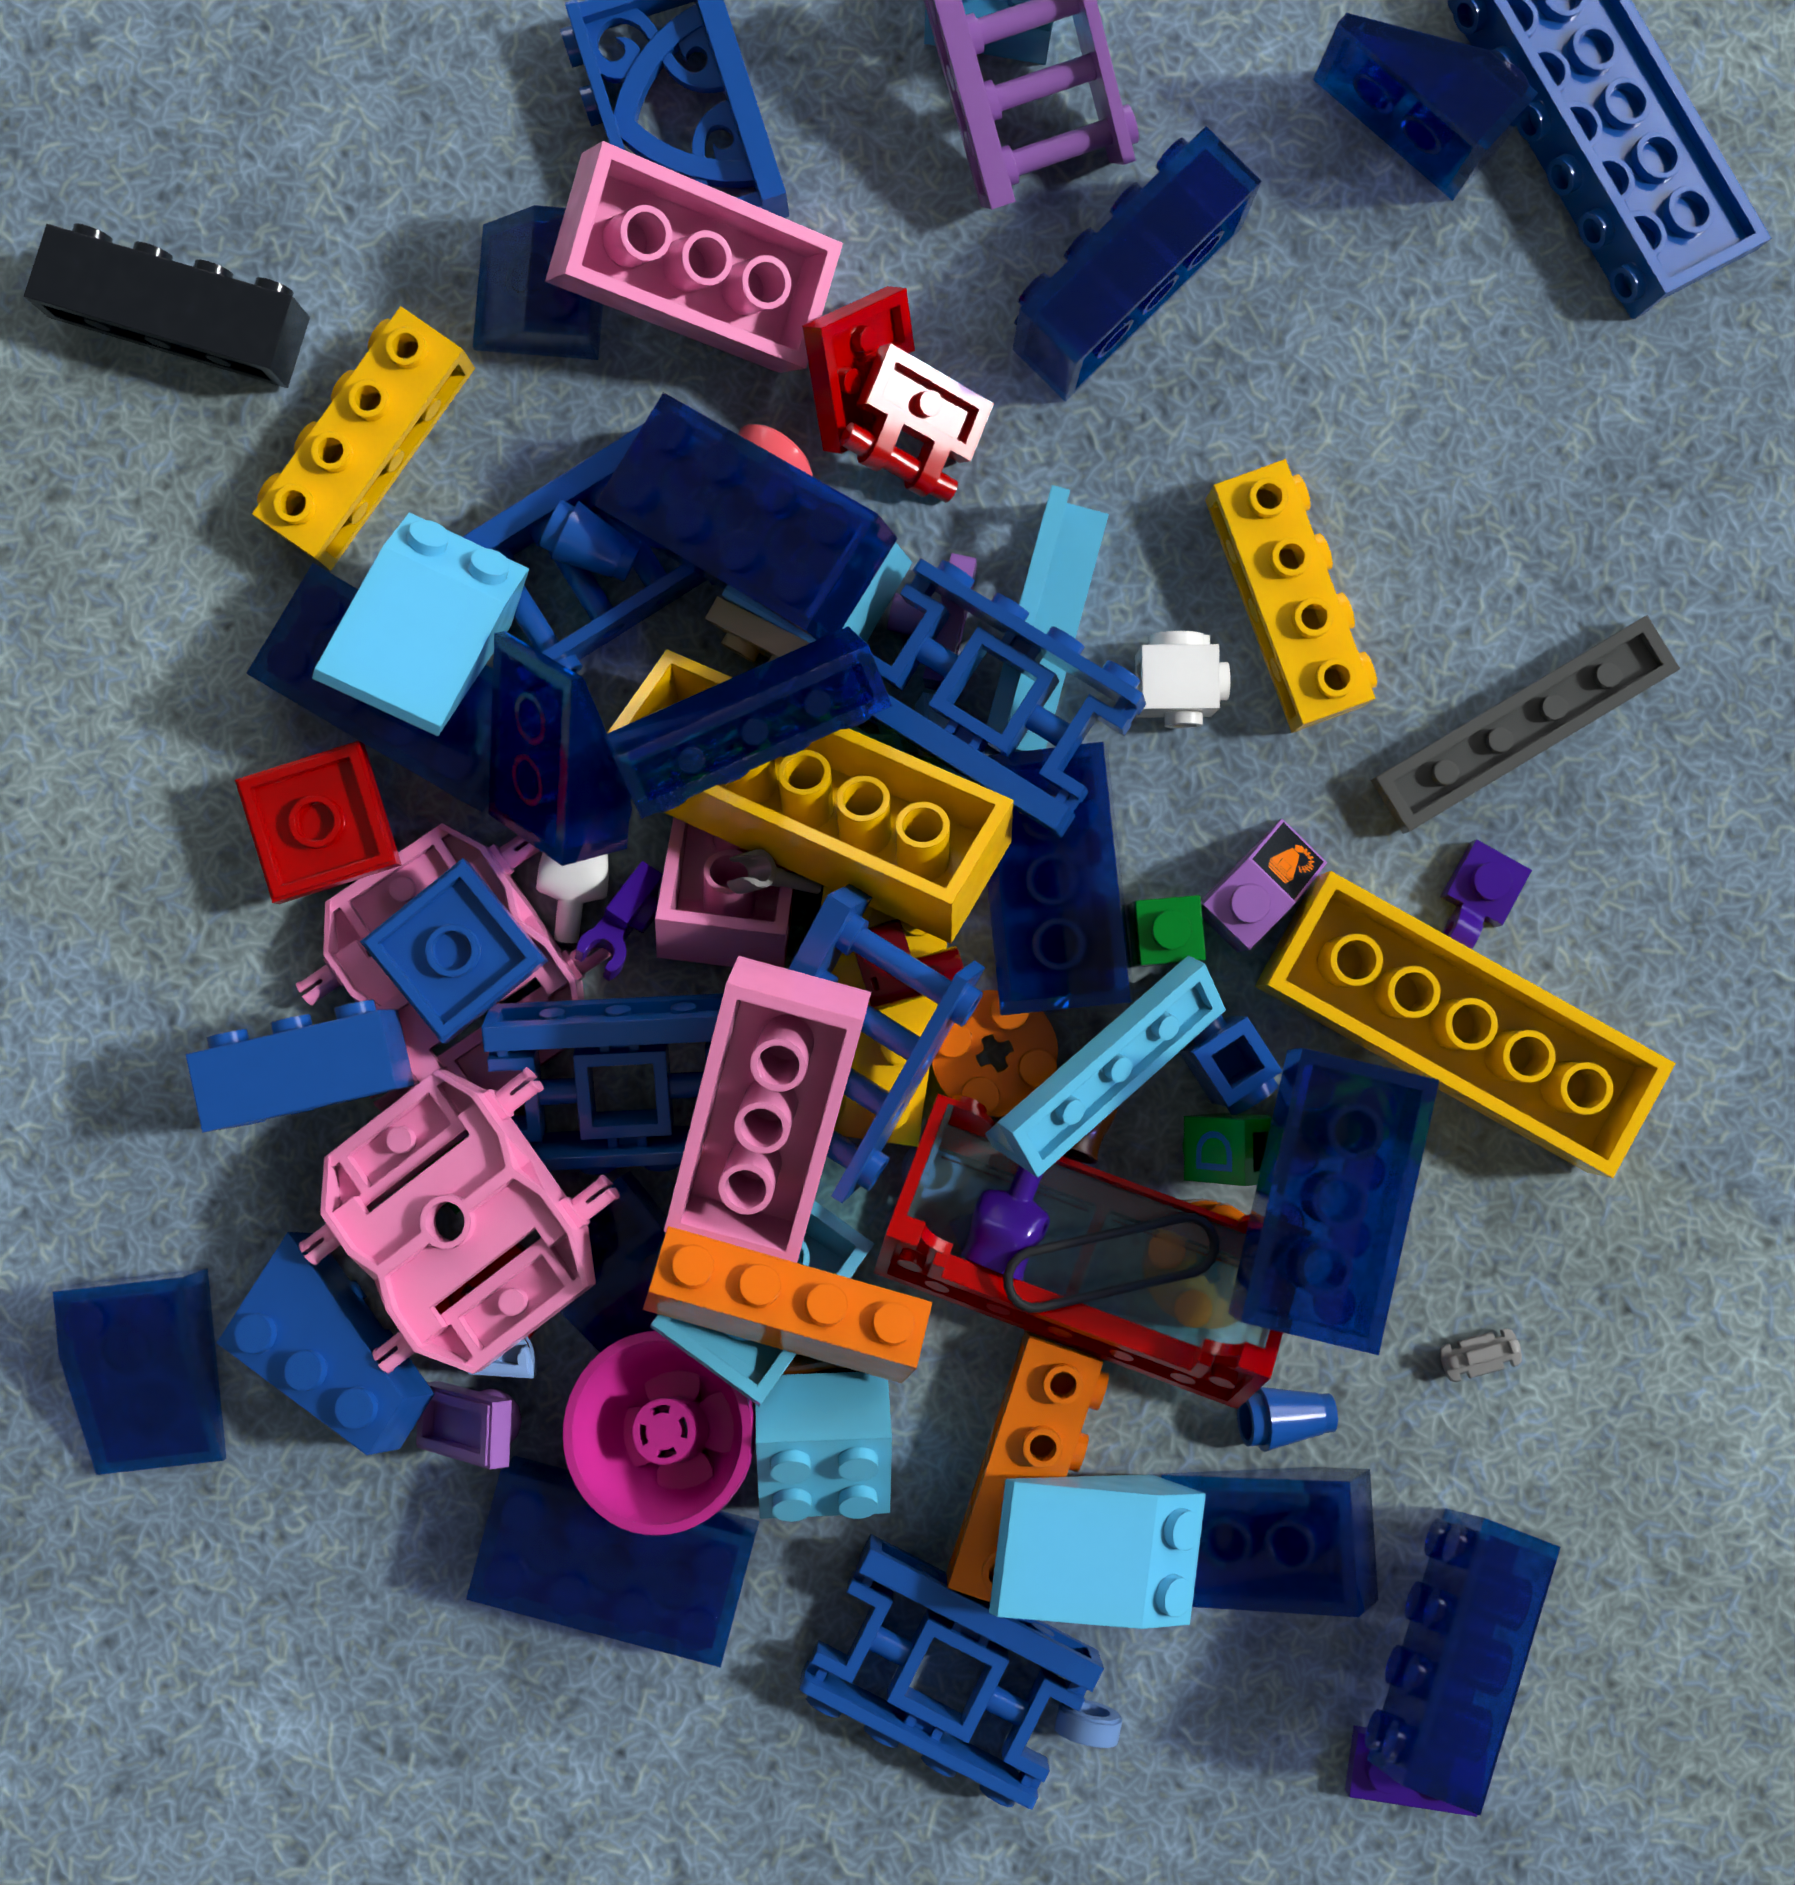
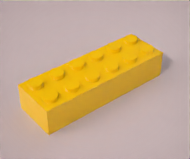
M666 649L599 744L607 780L611 789L747 851L763 849L772 856L775 864L834 891L851 884L872 897L868 906L952 944L1012 841L1013 799Z
M1332 871L1320 874L1313 880L1255 984L1256 988L1581 1170L1614 1178L1676 1064Z

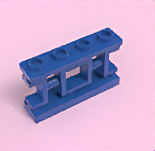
M920 558L913 569L916 574L911 584L906 583L900 595L907 604L924 613V616L895 662L890 666L864 649L857 660L860 664L853 673L847 669L834 692L851 707L969 781L1013 799L1014 809L1062 838L1075 818L1074 810L1080 802H1083L1088 794V790L1083 784L1066 775L1063 771L1096 720H1099L1123 736L1126 735L1135 715H1140L1146 705L1143 693L1136 689L1141 680L1113 661L1107 660L1101 668L1081 656L1080 654L1085 648L1084 645L1061 629L1051 626L1047 634L1025 622L1029 612L1010 598L996 593L993 599L989 600L972 590L971 587L975 580L952 563L942 560L936 568ZM934 592L938 593L1005 635L1000 640L978 626L960 655H957L935 641L951 614L943 604L931 598ZM987 652L1035 681L1002 734L954 705ZM1042 658H1045L1114 700L1116 704L1112 708L1089 694L1071 723L1048 711L1043 706L1058 685L1059 679L1056 673L1040 664ZM920 663L943 676V682L928 705L934 712L949 720L946 727L943 729L877 688L875 684L879 678L903 691ZM1028 730L1056 746L1039 774L1042 779L1060 789L1057 796L1054 798L983 754L982 752L986 746L989 745L1008 758H1011Z
M723 993L495 1004L488 1010L481 1027L484 1052H489L487 1059L488 1072L516 1070L523 1072V1069L527 1067L537 1076L534 1081H541L543 1085V1091L538 1092L525 1102L526 1115L512 1116L511 1118L549 1172L553 1170L579 1169L585 1174L599 1175L609 1173L617 1167L644 1166L650 1171L660 1172L673 1170L680 1166L690 1126H673L672 1099L697 1098L704 1071L670 1073L668 1044L706 1042L705 1059L707 1061ZM575 1048L573 1054L575 1078H541L539 1050ZM653 1064L657 1109L596 1112L592 1067ZM577 1103L580 1131L544 1133L546 1128L544 1105Z
M870 1534L859 1556V1563L847 1582V1593L872 1606L847 1654L818 1640L810 1660L806 1662L801 1672L799 1690L807 1695V1702L819 1712L834 1718H839L843 1713L865 1724L864 1731L879 1743L893 1748L898 1747L899 1743H902L921 1753L922 1761L934 1771L952 1778L958 1772L979 1783L981 1792L994 1802L1005 1807H1013L1016 1802L1032 1810L1039 1797L1037 1789L1041 1781L1045 1782L1050 1769L1047 1757L1026 1747V1744L1050 1697L1080 1711L1085 1701L1084 1695L1086 1691L1093 1692L1104 1670L1098 1650L1042 1621L1002 1618L990 1614V1602L947 1588L945 1571ZM892 1590L929 1608L926 1610L911 1641L881 1626L893 1603ZM934 1637L986 1664L962 1713L909 1687ZM1007 1649L1044 1667L1041 1668L1026 1700L997 1686L1009 1663ZM869 1650L899 1665L887 1688V1701L852 1683ZM985 1710L1013 1724L1001 1748L1003 1760L969 1743Z

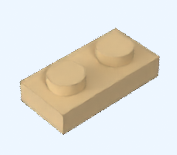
M718 596L705 617L706 620L726 633L721 642L722 645L753 663L759 653L770 658L766 667L797 686H800L804 677H807L828 688L840 668L839 664L811 643Z

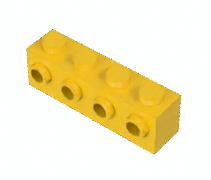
M402 306L399 307L391 320L389 318L384 319L373 330L367 345L369 351L355 370L346 371L338 379L331 393V404L318 422H310L300 432L294 444L295 454L281 473H275L265 481L257 496L258 506L252 513L271 530L330 571L475 369L461 347Z
M1283 459L1214 484L1205 502L1291 733L1363 708L1376 699L1372 688L1377 687L1376 672L1368 654L1364 651L1359 653L1350 631V629L1355 627L1353 610L1343 592L1336 594L1328 572L1333 567L1331 551L1321 533L1314 535L1306 513L1311 507L1310 497L1302 477L1299 474L1292 476L1287 460Z

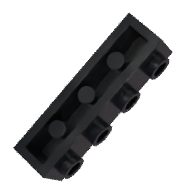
M75 223L72 231L46 224L24 297L48 318L284 388L289 387L310 320L308 314L293 297L294 292L290 288L279 282L262 277H257L254 284L234 279L233 273L226 268L206 260L197 259L194 266L173 261V256L167 251L145 242L136 241L133 249L112 243L113 239L106 233L84 224Z

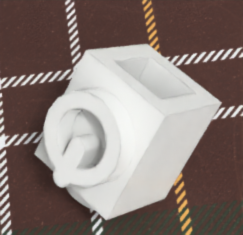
M1166 631L1149 635V645H1141L1135 655V676L1141 680L1136 689L1143 693L1146 701L1144 709L1140 715L1136 714V718L1164 717V726L1167 728H1196L1203 726V717H1212L1220 709V700H1228L1230 694V666L1228 662H1219V644H1210V635L1194 631Z

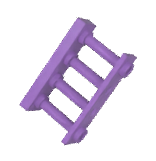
M924 0L981 207L992 210L1016 202L1012 185L1019 183V176L1103 147L1106 148L1110 163L1125 165L1136 161L1132 145L1139 141L1137 122L1131 107L1128 104L1122 106L1097 0H1030L976 18L973 12L965 14L962 0ZM1073 16L1082 56L994 85L991 79L983 81L977 55L984 53V45ZM1089 82L1099 121L1015 150H1011L1009 145L1001 147L994 121L1002 118V111Z

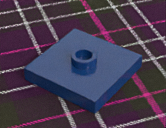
M463 858L360 941L432 1032L444 1044L449 1043L549 961L471 864Z

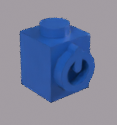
M1220 1015L1179 1052L1211 1103L1225 1106L1231 1115L1239 1114L1271 1095L1279 1086L1274 1077L1283 1072L1248 1016H1229L1224 1019Z

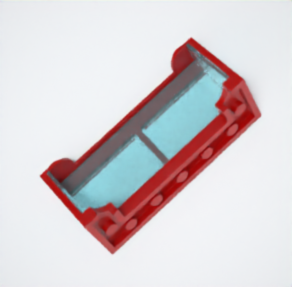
M938 1093L886 1231L873 1273L1238 1409L1271 1379L1309 1242L1310 1230L1294 1225L1291 1217L1272 1209H1258L1255 1214L1244 1215L1237 1221L1062 1156L1043 1173L1033 1201L1047 1212L1050 1217V1224L1046 1235L1038 1245L1175 1214L1196 1213L1205 1217L1215 1227L1219 1237V1253L1215 1263L1207 1272L1193 1278L1046 1312L1028 1313L1018 1309L1008 1299L1003 1287V1274L960 1255L970 1233L973 1210L979 1196L987 1189L1009 1190L1019 1165L990 1144L985 1133L995 1125V1122L986 1114L987 1108L982 1103L967 1096L954 1095L949 1098ZM1188 1222L1037 1255L1029 1258L1023 1281L1013 1278V1286L1016 1293L1023 1300L1030 1303H1040L1189 1269L1200 1265L1206 1259L1210 1249L1209 1238L1206 1231L1200 1225Z

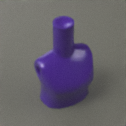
M1019 1165L1009 1190H984L973 1210L970 1233L960 1255L1003 1274L1008 1261L1017 1252L1038 1245L1046 1235L1050 1224L1048 1213L1033 1201L1043 1174L1037 1178ZM1029 1258L1023 1260L1016 1267L1013 1275L1014 1279L1023 1281Z

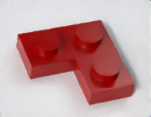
M884 287L802 325L823 451L838 454L848 451V449L840 446V438L846 426L851 422L869 432L872 430L877 417L856 404L879 347L891 343L908 354L915 351L906 288Z

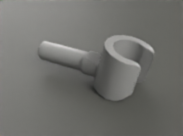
M755 849L730 857V861L742 863L748 871V877L727 881L730 890L737 894L752 892L770 885L775 887L783 886L813 894H818L821 890V884L795 872L776 867L772 856L763 849Z

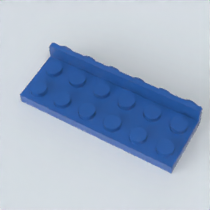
M1448 0V7L1453 13L1458 29L1467 37L1484 66L1489 82L1498 90L1516 121L1520 135L1529 143L1547 174L1551 188L1561 198L1578 227L1582 241L1592 251L1610 282L1613 294L1621 301L1630 318H1638L1648 312L1662 299L1755 252L1772 239L1632 0Z

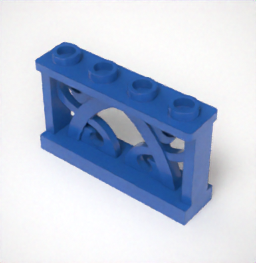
M571 0L565 2L571 26L561 28L560 32L572 68L584 65L590 81L589 85L580 87L579 91L591 127L603 123L609 144L625 150V145L635 155L705 185L721 188L754 187L755 192L737 198L783 218L789 217L786 190L724 0H585L582 2ZM694 2L693 6L670 20L659 31L647 17ZM622 24L635 27L648 40L647 45L641 51L633 40L626 37H615L616 42L625 49L623 57L617 61L607 60L599 50V41L603 32L606 29ZM680 50L687 64L689 56L694 52L704 53L708 60L705 68L699 72L692 73L683 68L674 58V55ZM663 68L666 69L667 73L678 84L691 91L699 93H718L723 91L726 101L712 107L699 121L692 141L693 154L670 146L638 124L640 111L648 91ZM602 79L612 83L623 84L616 102L614 114ZM716 130L729 132L733 137L732 145L721 149L713 143L715 159L707 158L706 144L710 134Z

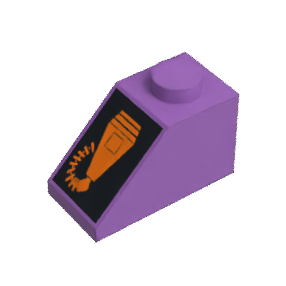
M1280 819L1201 899L1202 918L1237 953L1250 950L1298 901L1327 862L1283 819Z

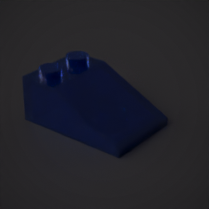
M1346 13L1337 23L1313 78L1318 85L1452 201L1499 150L1538 94L1528 84L1526 76L1517 66L1507 61H1501L1487 49Z
M507 631L494 633L488 814L561 866L627 849L629 820L632 815L631 788L584 678Z
M208 1268L82 1282L53 1291L59 1360L96 1475L217 1462L227 1459Z
M1300 1467L1164 1473L1161 1475V1478L1206 1494L1192 1607L1359 1618L1378 1601L1370 1469Z

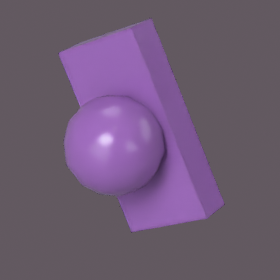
M427 1382L435 1395L417 1421V1448L489 1470L509 1467L510 1445L518 1436L522 1423L520 1407L514 1399L499 1389L475 1391L445 1382Z

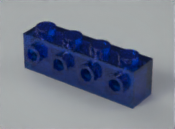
M847 626L603 735V739L641 819L654 813L674 809L683 804L688 798L716 785L736 781L745 776L750 770L778 757L798 753L807 748L811 742L840 729L858 726L871 718L873 714L891 707L892 704L869 645Z

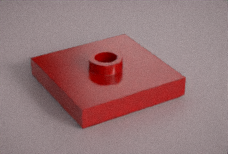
M355 741L235 779L272 903L282 904L402 866L364 743Z

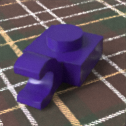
M1477 839L1470 842L1440 896L1456 906L1442 933L1473 949L1481 934L1483 922L1493 927H1499L1504 924L1532 870Z
M641 861L605 908L604 916L599 923L581 936L577 944L575 959L582 962L592 949H606L611 954L612 959L608 961L603 977L608 981L614 979L624 966L627 953L624 941L634 928L644 933L655 919L659 899L657 896L663 874L644 861Z

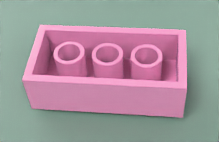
M602 141L581 154L545 282L770 370L783 373L806 369L808 358L802 325L822 316L843 243Z
M738 956L725 985L664 1232L670 1226L795 1263L798 1262L871 995L870 991Z

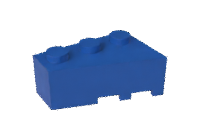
M366 1000L335 1007L336 1020L313 1025L311 1014L273 1021L270 1023L273 1034L250 1040L247 1029L206 1037L209 1049L185 1054L202 1133L265 1122V1120L298 1114L314 1110L315 1108L415 1086L398 1010H376L374 1000Z
M287 1232L216 1343L365 1455L400 1449L435 1395L410 1358H407L394 1368L391 1373L384 1372L378 1366L385 1359L375 1361L372 1351L394 1336L390 1329H384L365 1303L364 1299L367 1296L356 1281L349 1280L331 1253L317 1265L310 1263L304 1257L310 1251L301 1252L299 1243L313 1233Z

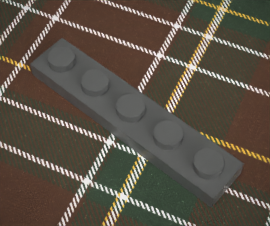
M1648 615L1373 778L1371 782L1402 833H1408L1680 670V667Z

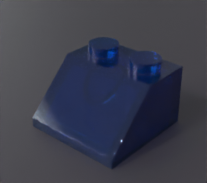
M534 205L483 224L472 346L474 350L591 360L599 359L603 304L545 282L566 207Z

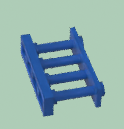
M664 411L462 536L484 548L496 550L515 562L516 560L513 555L534 542L539 547L544 530L556 506L562 499L573 506H576L578 501H580L594 513L598 512L605 522L627 537L631 543L641 547L632 567L645 588L615 607L611 605L591 571L554 561L592 620L561 641L553 632L526 587H523L514 617L538 654L521 665L526 676L536 686L546 681L550 686H556L565 682L582 669L583 666L579 660L707 580H709L711 585H717L733 576L741 562L740 559L744 557L748 550L746 541L739 529L720 540L674 468L673 464L676 462L674 455L683 450L676 430ZM641 475L645 480H653L699 553L668 574L620 500L623 494L620 488Z
M851 884L827 895L789 970L838 983L839 978L832 974V971L842 953L848 956L855 952L937 1003L938 1006L922 1035L918 1036L868 1004L861 1032L907 1061L890 1092L853 1068L850 1069L844 1095L875 1114L876 1117L860 1145H857L839 1132L833 1131L827 1157L846 1170L831 1197L841 1203L849 1198L860 1186L869 1191L883 1173L890 1157L882 1153L885 1144L953 1024L956 1023L963 1027L978 1006L983 992L975 988V985L986 968L974 960L957 972L951 981L867 929L869 921L862 916L872 897Z

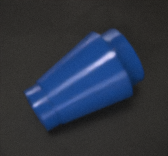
M562 499L556 506L539 543V547L552 553L551 560L611 578L615 577L625 582L641 547L631 543L627 537L580 501H578L576 506H573Z
M1261 1387L1237 1409V1422L1244 1444L1247 1447L1258 1446L1261 1451L1267 1452L1320 1436L1324 1433L1335 1432L1338 1426V1411L1335 1400L1330 1393L1318 1394L1316 1392Z

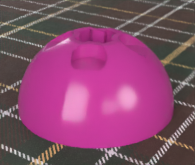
M656 1331L630 1335L601 1351L587 1365L576 1381L569 1396L563 1421L565 1459L574 1484L591 1508L610 1523L627 1531L643 1535L658 1536L682 1532L703 1523L718 1513L731 1500L743 1483L752 1462L756 1443V1419L752 1401ZM684 1418H685V1421H686V1424H687V1430H688V1432H687V1437H684L685 1427H684V1424H683V1422H682V1420H683Z

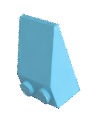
M409 512L381 548L318 661L312 679L439 736L511 627L529 568L506 558L496 550L484 548L446 530L436 522L425 520Z
M814 1200L797 1263L851 1278L874 1243ZM659 1314L650 1325L653 1330L758 1406L762 1404L797 1355L793 1352Z
M1150 1474L1006 1479L989 1613L1002 1618L1136 1629L1190 1625L1206 1494Z

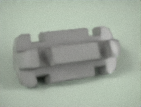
M1504 1328L1500 1330L1501 1336L1496 1338L1493 1332L1459 1340L1457 1341L1458 1348L1451 1349L1449 1343L1444 1344L1440 1348V1361L1448 1379L1452 1382L1461 1381L1460 1374L1467 1373L1470 1379L1504 1370L1503 1363L1510 1361L1512 1367L1518 1366L1522 1362V1353L1519 1341L1513 1331Z

